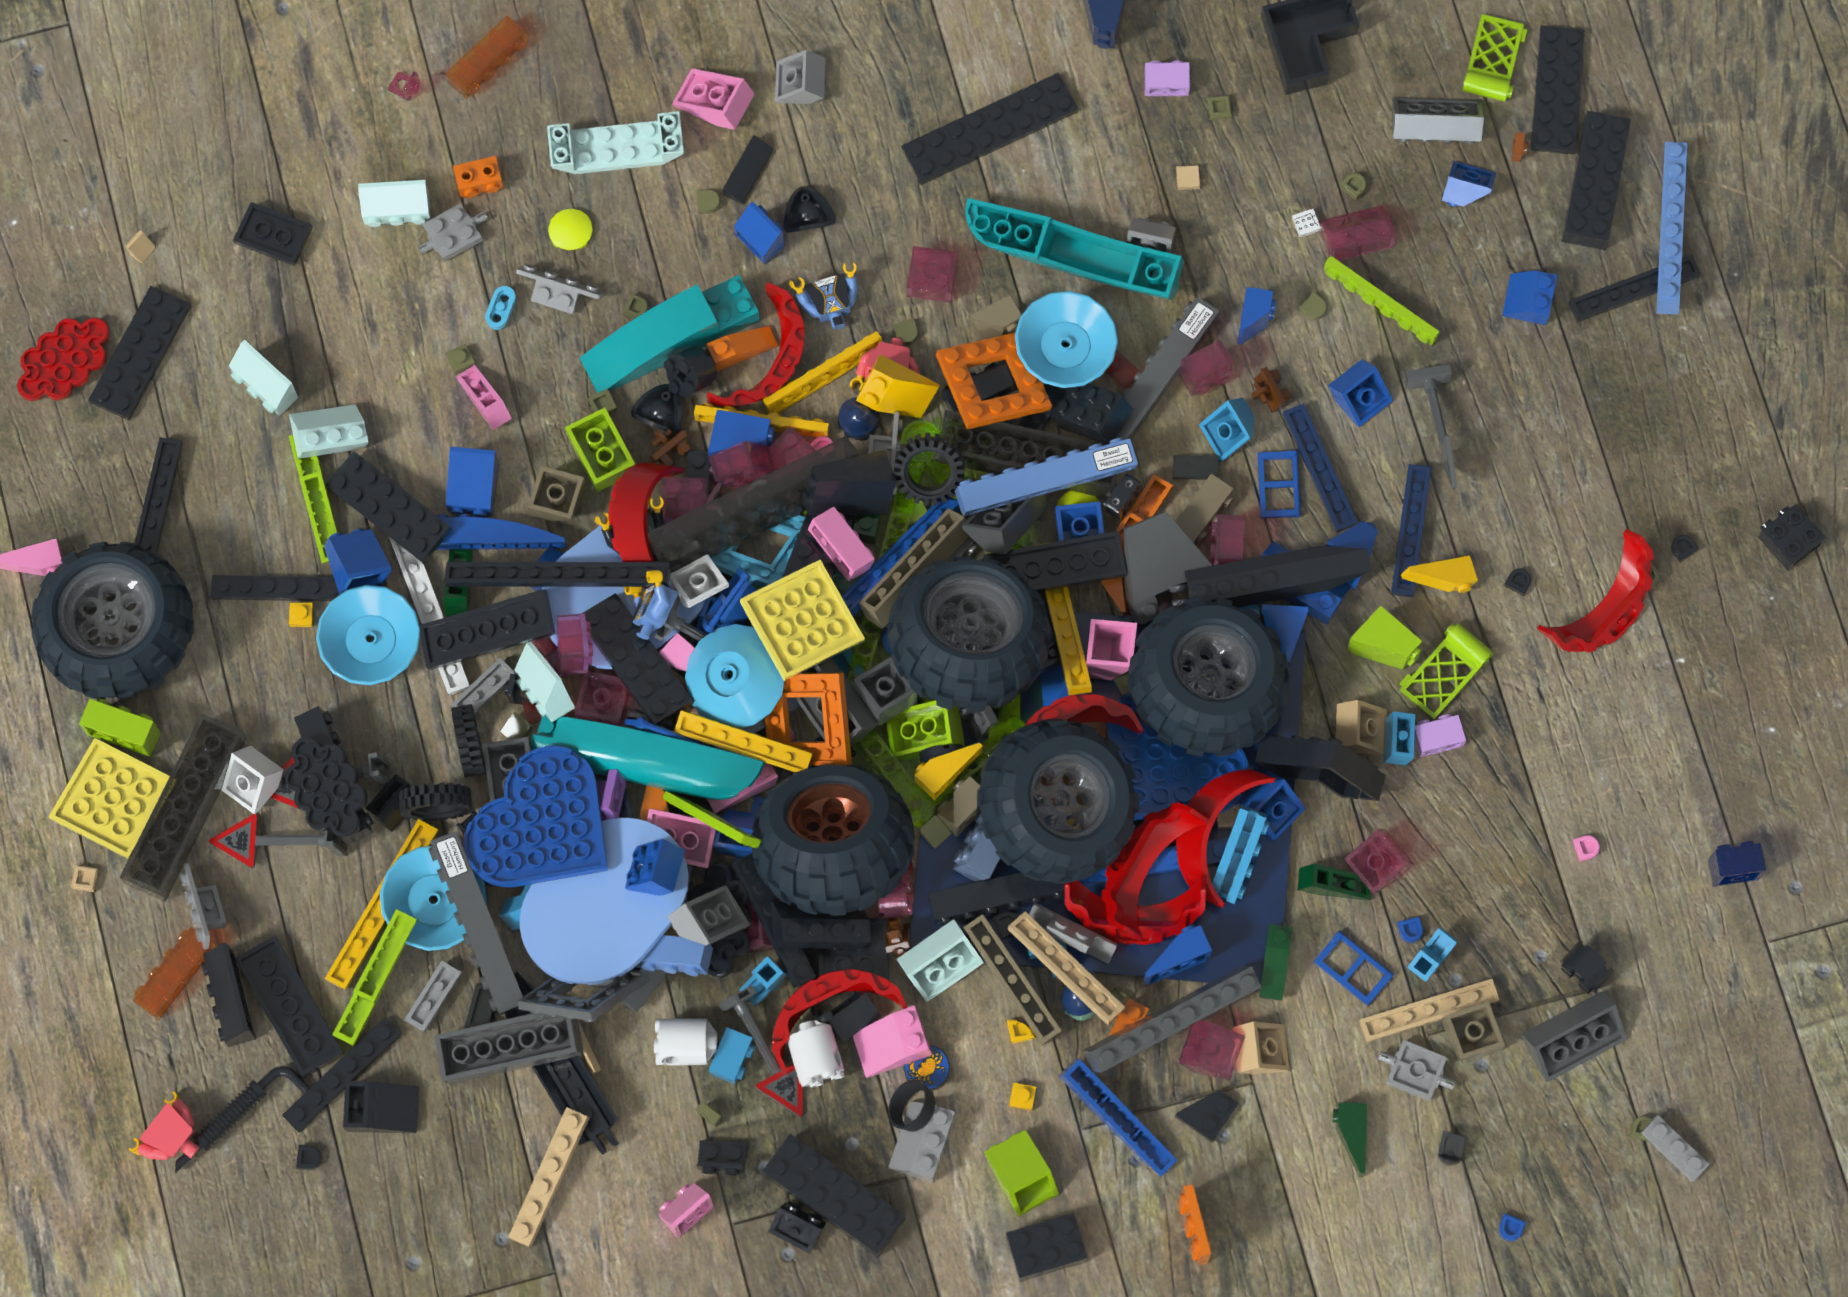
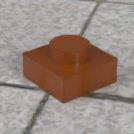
M1516 132L1511 161L1520 162L1522 155L1527 154L1528 142L1524 141L1525 133Z

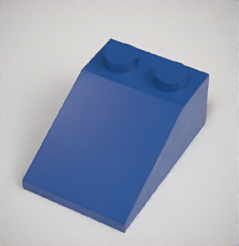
M1190 925L1181 930L1182 933L1174 939L1145 973V987L1210 960L1212 950L1201 925L1197 927Z

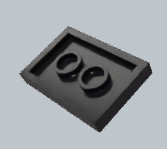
M250 202L233 242L234 244L295 266L313 227L312 224Z

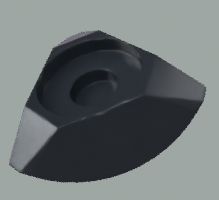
M800 186L793 192L784 215V230L787 233L835 224V213L829 202L820 192L809 186Z
M669 384L658 385L638 399L631 410V416L663 431L669 429L672 434H677L680 432L682 425L680 394H673L669 389Z

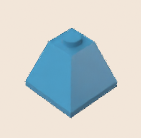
M1244 398L1227 400L1199 424L1220 462L1225 461L1253 437L1255 416Z

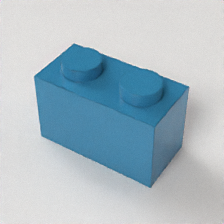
M1393 711L1385 719L1383 763L1406 766L1414 759L1415 714Z
M726 1027L709 1067V1074L736 1085L737 1080H742L745 1074L746 1067L744 1063L746 1059H751L754 1053L755 1045H753V1038Z

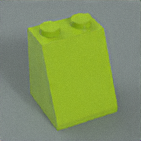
M1380 606L1350 638L1347 651L1350 654L1403 670L1407 665L1411 667L1418 660V655L1422 651L1420 649L1422 640Z
M1026 1130L1013 1134L1009 1139L991 1146L989 1150L984 1152L989 1166L1018 1217L1059 1195L1051 1170Z

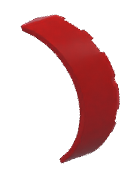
M769 282L765 286L766 294L775 306L781 325L779 353L768 374L750 390H736L727 398H722L708 392L706 395L707 404L742 406L755 403L778 391L795 372V367L799 364L802 357L805 333L802 316L788 291Z
M642 462L625 469L626 472L622 477L616 480L611 492L608 518L609 524L613 526L614 538H611L614 550L620 554L623 562H655L647 532L649 500L655 486L662 478H669L684 473L685 468Z
M1628 529L1623 532L1624 547L1620 569L1611 589L1595 609L1571 624L1560 627L1539 625L1537 629L1560 649L1567 652L1585 651L1589 653L1597 651L1596 648L1605 644L1610 645L1620 638L1640 615L1645 606L1642 602L1647 590H1651L1653 582L1650 577L1651 560H1654L1653 550L1641 535Z
M1095 694L1070 695L1057 699L1051 705L1044 706L1037 711L1026 723L1028 725L1045 719H1063L1081 723L1110 722L1126 727L1139 735L1144 731L1131 708L1113 699Z
M1251 769L1230 772L1211 780L1196 792L1188 802V807L1193 808L1209 819L1207 824L1190 829L1176 838L1177 861L1189 888L1199 880L1201 875H1206V902L1222 908L1225 904L1213 887L1207 867V843L1217 816L1234 797L1243 791L1257 785L1274 783L1276 778Z
M1179 802L1171 803V807L1157 813L1152 811L1143 817L1145 821L1134 829L1128 844L1124 845L1118 858L1106 869V889L1102 890V900L1105 902L1108 915L1106 918L1110 925L1138 941H1141L1143 937L1138 926L1137 905L1141 887L1149 869L1160 853L1172 841L1190 829L1205 825L1209 821V819L1193 808Z
M1201 875L1199 880L1189 890L1170 901L1150 906H1137L1138 926L1143 937L1141 941H1138L1109 924L1106 918L1108 915L1105 902L1102 900V897L1091 892L1079 880L1065 883V905L1069 912L1072 911L1084 924L1085 928L1104 935L1113 942L1130 945L1136 943L1138 945H1147L1163 942L1164 938L1174 934L1178 936L1182 933L1181 930L1192 924L1205 910L1206 875Z
M861 970L828 972L802 985L787 1000L774 1027L772 1051L781 1070L786 1069L783 1063V1055L790 1032L799 1018L813 1005L838 993L864 991L884 996L898 1004L902 1009H906L908 1007L900 989L881 976Z

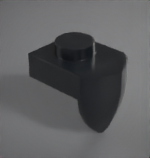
M1443 1131L1438 1158L1444 1165H1456L1462 1160L1467 1136Z

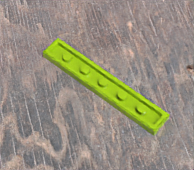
M665 791L663 799L741 844L753 848L759 847L760 839L689 799Z

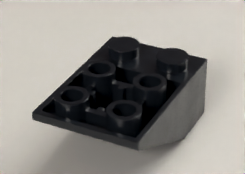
M345 1081L344 1130L346 1132L417 1133L419 1086L372 1081Z

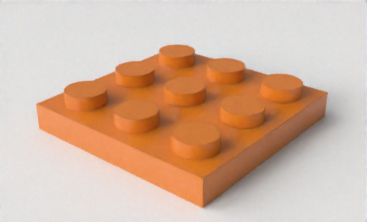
M1193 1184L1183 1186L1182 1193L1179 1194V1201H1177L1180 1215L1185 1214L1186 1220L1183 1227L1186 1237H1191L1192 1243L1189 1249L1192 1260H1197L1198 1266L1208 1263L1211 1250Z

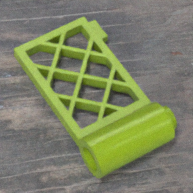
M1481 14L1462 92L1504 102L1506 98H1511L1514 86L1510 85V80L1520 42H1525L1528 30L1524 29V24ZM1484 22L1493 24L1496 30L1487 33L1483 27ZM1512 28L1518 30V33L1509 39L1504 30ZM1500 33L1505 41L1496 45L1491 37ZM1487 40L1492 48L1483 52L1478 44ZM1508 45L1513 53L1504 57L1499 49ZM1495 52L1500 60L1491 64L1486 56ZM1481 58L1487 65L1483 69L1473 67L1474 62ZM1504 64L1508 70L1507 75L1499 74L1495 67Z
M1452 623L1444 632L1446 638L1412 676L1407 674L1399 683L1402 687L1399 691L1433 720L1441 714L1494 654L1491 649L1460 623L1456 626ZM1444 647L1452 653L1453 661L1439 662V653ZM1455 656L1461 661H1455ZM1466 664L1472 671L1467 676L1457 677L1456 665ZM1453 665L1454 677L1441 678L1440 666ZM1437 666L1438 678L1424 679L1426 667ZM1458 680H1463V681L1457 686V681H1458ZM1454 681L1455 690L1452 693L1442 694L1441 682ZM1438 682L1439 694L1426 695L1425 683ZM1413 683H1422L1423 695L1413 696L1407 689ZM1442 697H1448L1444 702H1442ZM1426 698H1439L1440 707L1434 713L1427 708Z

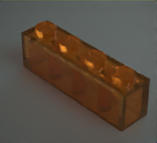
M507 15L445 73L447 82L465 99L470 95H474L485 80H490L501 65L505 66L516 51H521L526 46L528 41L526 31Z
M191 926L179 935L176 946L173 949L170 948L164 954V961L161 965L155 967L150 972L149 980L146 984L138 987L134 993L135 998L132 1001L157 1021L160 1020L201 967V963L205 962L203 954L215 948V945L209 941V949L204 950L202 942L197 941L196 930Z

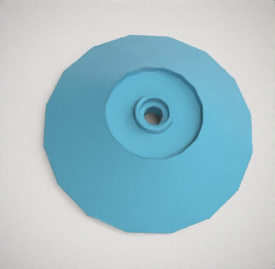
M1072 291L1049 293L1032 302L1021 315L1015 333L1017 355L1027 371L1043 383L1061 388L1084 386L1101 377L1113 362L1118 345L1116 326L1106 308L1090 296ZM1066 342L1070 346L1065 348L1062 346V343Z
M363 585L344 591L328 604L319 619L316 641L321 659L333 674L349 683L375 685L392 680L408 668L418 651L420 627L416 611L404 596L387 587ZM373 636L374 641L367 642V638Z
M739 624L716 628L712 633L702 638L689 656L685 674L687 693L693 699L692 704L698 714L736 728L755 725L769 715L781 698L785 683L755 628ZM729 671L733 672V677L731 679H728L727 677Z
M432 846L418 847L400 856L386 872L380 890L381 913L387 925L396 909L417 919L406 944L426 951L449 949L464 941L462 934L466 933L463 924L458 926L454 913L457 912L455 903L450 904L445 891L449 890L446 881L441 883L438 876L439 863L437 860L433 861L428 848ZM473 871L485 904H487L485 882ZM436 896L438 902L431 904L429 902L430 897Z

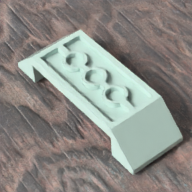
M679 111L657 114L658 121L571 130L569 123L548 125L551 168L573 174L663 165L684 154Z

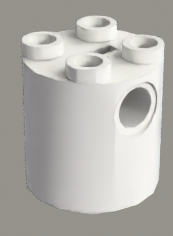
M708 1018L655 1019L657 1039H654V1053H656V1065H708V1061L717 1051L718 1045L717 1032L709 1023Z
M814 1020L799 1024L792 1035L789 1036L787 1043L799 1083L802 1084V1087L810 1086V1088L823 1085V1080L825 1079L837 1080L845 1076L843 1072L844 1066L831 1025Z

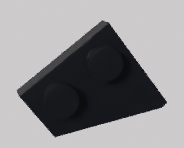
M1218 1090L1177 1112L1175 1118L1210 1142H1213L1239 1103L1221 1090Z

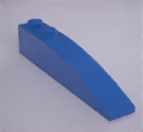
M444 514L436 515L452 528V531L436 550L548 549L549 547L552 549H567L564 537L525 524L500 519L471 517L468 514H460L458 517H449Z
M1074 1059L1058 1075L1095 1115L1160 1177L1177 1161L1081 1059Z

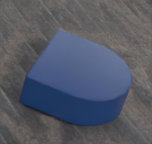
M1420 916L1397 922L1400 936L1405 942L1415 943L1421 939L1423 926Z
M1504 1213L1499 1224V1234L1506 1241H1515L1522 1235L1526 1222Z

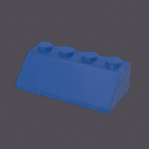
M1273 541L1261 557L1289 552V550ZM1344 583L1328 591L1286 598L1284 600L1294 606L1308 607L1309 615L1328 625L1351 587Z

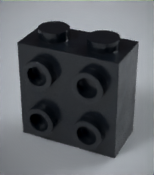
M1797 504L1791 508L1786 506L1777 514L1779 517L1776 520L1772 521L1770 519L1760 527L1762 531L1758 536L1787 571L1822 545L1826 538Z

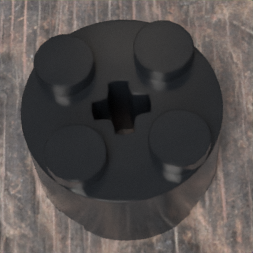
M692 346L670 356L669 359L664 361L669 389L673 394L678 393L683 397H691L712 387V382L716 380L717 376L716 367L711 356L707 357L703 353L705 351L703 348Z
M1579 940L1560 960L1562 963L1561 970L1569 978L1573 976L1579 980L1578 986L1585 993L1589 994L1591 991L1595 993L1614 973V970L1612 968L1607 970L1604 966L1607 962L1589 945L1582 947L1583 941Z

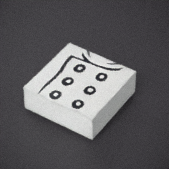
M1314 209L1292 215L1299 238L1321 230Z

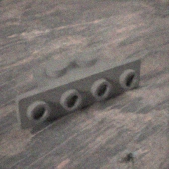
M524 264V266L516 270L517 274L536 280L531 301L570 314L575 313L580 294L598 300L605 295V292L601 291L600 287L587 284L585 286L579 284L577 279L569 277L563 279L552 271H545L544 273L538 271L537 267Z
M896 411L893 418L892 437L870 435L868 453L881 450L886 451L893 473L895 456L901 447V440H897V433H902L903 420L899 419V412ZM896 484L893 491V494L897 495Z
M186 863L183 866V872L180 873V882L187 890L185 891L186 903L192 907L190 915L192 923L197 925V941L202 942L203 949L205 950L209 949L210 935L208 930L225 928L227 922L216 885L196 888L189 863Z
M1037 903L1033 905L1029 915L1049 935L1105 963L1111 961L1117 948L1115 942Z

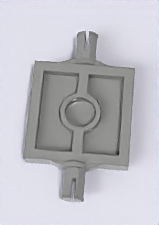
M460 203L423 223L422 225L429 241L417 246L421 255L434 249L445 262L482 242L483 240L477 230V225L488 220L485 212L482 211L478 215L471 217Z
M1403 1040L1395 1056L1381 1051L1378 1060L1391 1065L1390 1074L1386 1082L1387 1085L1429 1102L1434 1090L1439 1085L1452 1090L1456 1082L1443 1076V1067L1447 1057L1406 1040Z

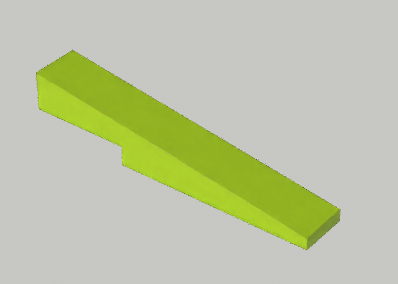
M289 435L322 564L328 563L329 560L324 545L331 535L338 532L318 456L298 459L294 437Z
M397 909L395 910L353 991L354 994L332 1034L334 1037L352 1046L357 1044L417 919Z

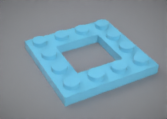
M752 498L737 520L730 521L728 519L703 556L708 554L719 571L733 576L740 566L751 576L748 580L749 583L765 587L782 579L805 517ZM741 501L739 502V504L736 506V508L734 509V511H733L732 513L735 512V510L737 509V507L740 505ZM754 524L789 537L771 565L735 552Z

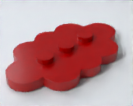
M95 317L81 324L76 319L67 318L61 320L56 325L54 332L42 334L38 338L37 347L26 350L20 359L21 367L25 373L19 378L17 389L22 398L28 401H37L47 395L52 400H64L72 393L73 387L85 385L90 379L91 372L101 369L106 364L107 354L103 345L110 336V329L106 322Z

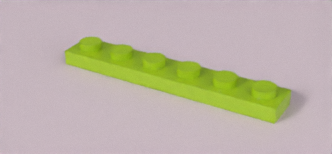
M1331 255L1326 260L1324 271H1326L1325 273L1328 277L1342 282L1348 291L1356 292L1362 296V300L1365 303L1379 308L1385 317H1392L1402 329L1410 330L1416 334V337L1421 342L1429 343L1430 345L1435 343L1440 331Z

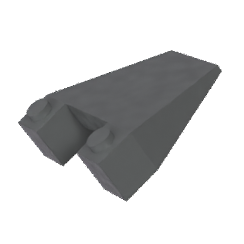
M1166 511L1124 528V556L1127 572L1125 577V601L1132 620L1142 625L1159 615L1161 612L1155 595L1170 589V587L1187 582L1184 571L1213 566Z

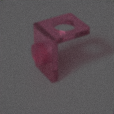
M414 71L410 77L398 72L389 85L388 90L410 101L420 88L417 72ZM401 80L407 81L403 91H399L396 88V84Z

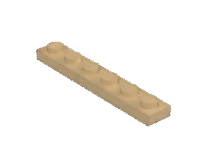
M1027 912L1022 913L1009 925L1008 930L1107 1025L1124 1011L1125 1006Z
M1489 979L1360 1019L1359 1023L1365 1041L1369 1043L1443 1020L1445 1015L1488 1001L1490 1005L1498 1003L1500 999L1493 979Z
M566 1107L508 1238L525 1246L532 1247L589 1120L588 1116Z

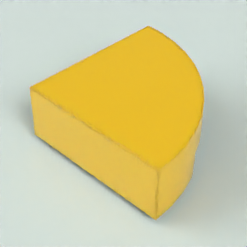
M1007 1020L1012 1044L1035 1039L1032 1030L1024 1023L1017 1020Z

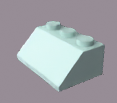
M425 180L358 184L361 214L365 225L371 227H378L381 224L398 226L407 222L423 224L431 219L430 194Z
M243 340L229 364L232 372L231 377L239 385L244 383L248 387L246 389L253 398L259 397L263 401L262 405L268 412L272 413L274 411L280 416L298 399L292 382L246 340Z
M356 404L289 415L298 459L364 449L368 444L365 423Z
M531 641L527 642L515 668L519 678L516 680V683L522 692L527 691L526 696L532 704L537 703L535 706L542 717L546 715L553 722L575 707L559 675Z
M954 919L897 958V961L926 1002L984 963Z

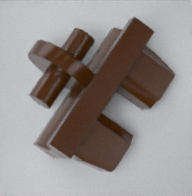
M1265 367L1254 377L1255 383L1253 385L1256 391L1252 393V397L1254 400L1261 399L1263 404L1267 403L1271 413H1273L1288 402L1292 395L1287 388L1279 390L1277 384L1282 380L1279 371H1269L1268 367Z
M657 429L654 432L656 439L651 444L654 448L660 444L663 446L649 458L652 462L657 461L658 464L671 465L675 460L667 451L674 447L682 456L691 449L685 438L687 434L682 430L668 441L667 438L672 435V432L667 429L662 433Z
M901 915L887 918L888 928L886 929L885 948L887 953L893 952V954L900 957L911 949V927L909 923L903 924Z

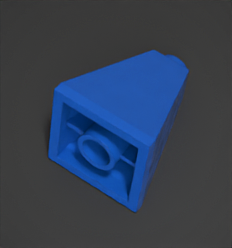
M1362 521L1329 540L1326 546L1368 549L1370 559L1378 530L1374 524ZM1362 576L1357 577L1351 581H1348L1345 584L1349 585L1353 590H1355Z
M1260 605L1262 624L1265 627H1272L1281 641V652L1286 654L1287 660L1290 662L1308 613V607Z

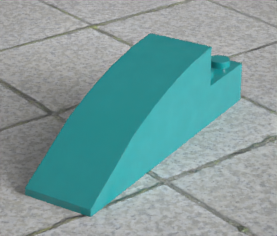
M740 275L703 292L698 284L619 328L582 355L580 360L596 392L599 393L605 389H608L610 392L663 367L664 361L676 353L692 346L704 348L709 342L734 334L759 322V311Z

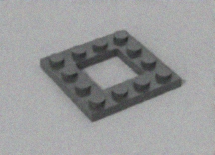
M631 970L621 977L617 976L607 980L605 983L591 985L606 987L587 1000L562 996L564 993L570 992L578 984H569L552 977L519 999L518 1006L520 1010H526L530 1013L539 1012L548 1014V1016L557 1015L567 1019H581L585 1022H593L603 1013L610 1011L613 1006L626 1000L630 994L640 990L643 985L649 982V976L647 972Z

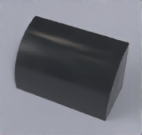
M396 774L365 808L391 832L405 818L400 815L399 792L404 790V788H411L407 781Z
M857 991L830 1011L833 1017L827 1023L831 1025L837 1037L842 1042H845L881 1015L864 991Z

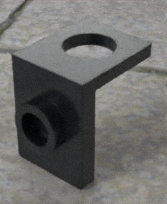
M510 674V679L505 684V695H507L509 702L529 706L537 705V703L532 704L529 700H524L521 697V689L516 683L517 678L515 674Z

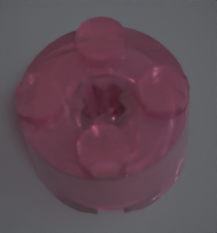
M909 872L903 873L899 885L889 895L878 899L880 919L908 917L909 914H912L911 895H906V892H911Z

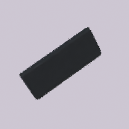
M753 135L723 188V195L744 204L774 148Z

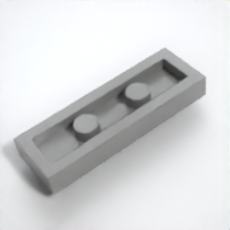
M499 658L450 704L451 707L472 704L474 714H476L505 687L506 681L510 679V674H515L516 676V673Z
M441 961L404 1020L425 1033L461 977L462 972Z
M1656 1115L1641 1131V1134L1691 1182L1695 1181L1708 1167L1709 1163L1659 1115Z

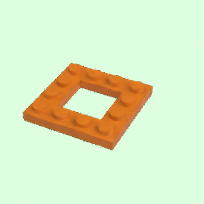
M1015 333L940 349L936 352L937 360L967 429L1049 411L1052 407L1042 381L1027 371L1017 355ZM1006 359L1019 393L981 401L968 368Z
M799 673L785 680L781 698L772 712L765 717L766 738L812 752L813 756L809 766L834 763L835 765L843 766L851 765L844 673ZM787 697H821L825 741H791Z

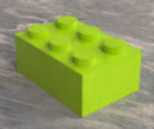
M606 408L600 409L565 427L567 437L596 492L615 484L616 480L626 472L625 469L635 465Z
M100 698L97 701L89 699L79 722V725L88 736L151 758L161 735L157 724L152 721V717L142 713L137 716L132 714L130 709L123 706L118 708L110 706L111 703Z
M935 700L911 706L886 721L891 758L903 761L920 757L919 753L923 749L937 745H943L944 748H949L951 744H962L965 746L958 708L953 706L952 710L939 707L936 705Z

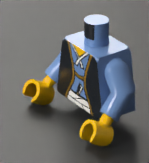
M853 261L854 267L852 270H847L845 262L843 263L844 272L847 273L846 277L842 273L805 285L802 278L798 277L800 280L798 287H795L793 281L790 280V287L797 291L795 294L802 310L811 317L818 318L821 323L831 321L834 330L845 327L846 324L843 316L850 314V307L855 305L858 294L857 276L854 274L857 269L855 262Z
M659 570L646 572L647 582L655 583V585L642 591V587H624L626 595H634L635 599L633 601L636 611L632 622L639 626L636 635L642 639H649L651 632L663 627L678 595V592L661 583L663 575Z

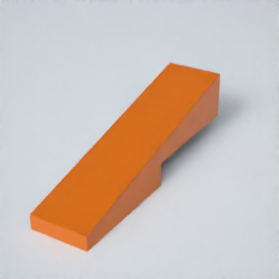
M1155 474L1152 475L1135 504L1127 512L1116 531H1119L1124 560V528L1156 515L1174 488L1173 485Z

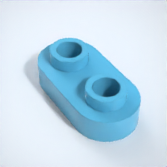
M501 286L495 290L485 319L487 325L494 330L504 328L509 321L516 303L515 292L512 288ZM503 297L509 298L507 302L501 301ZM495 317L501 318L499 322L493 321Z

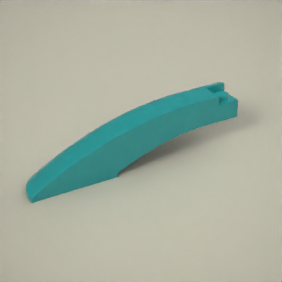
M967 198L966 220L968 226L977 240L989 248L1063 273L1172 300L1178 291V281L1184 265L1182 256L1101 236L1053 220L1051 217Z
M543 716L537 735L532 734L531 751L545 746L569 748L589 763L594 774L608 777L609 770L618 769L620 775L626 781L676 794L711 800H725L738 796L739 792L754 784L765 762L676 738L563 716L553 722L547 716Z

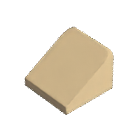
M141 230L126 245L129 254L140 263H143L155 250L154 244Z

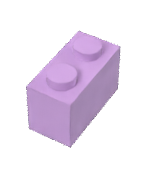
M1180 60L1172 61L1171 63H1162L1161 61L1145 63V96H1189V63H1184Z
M1451 714L1440 716L1439 720L1430 722L1427 719L1416 723L1415 744L1419 757L1464 747L1466 738L1459 715L1452 716Z

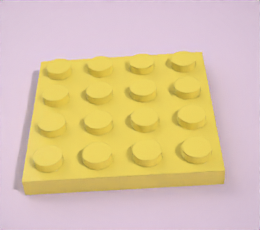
M821 560L741 598L739 601L784 681L865 640Z
M94 738L50 813L49 818L130 860L176 780Z

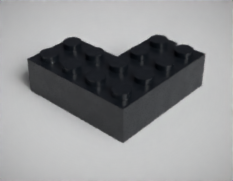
M1284 0L1262 6V23L1285 95L1328 84L1330 73L1320 44L1357 35L1359 21L1354 6H1352V0Z
M1280 734L1264 736L1261 739L1255 762L1282 778L1317 781L1341 798L1358 799L1360 794V799L1379 801L1386 775L1378 770V766L1369 764L1365 757L1355 754L1354 749L1345 747L1341 740L1329 738V741L1318 737L1304 739L1297 735H1291V738Z

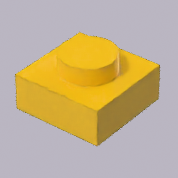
M290 603L289 626L313 627V603Z
M1013 1082L1009 1107L1032 1111L1036 1087Z

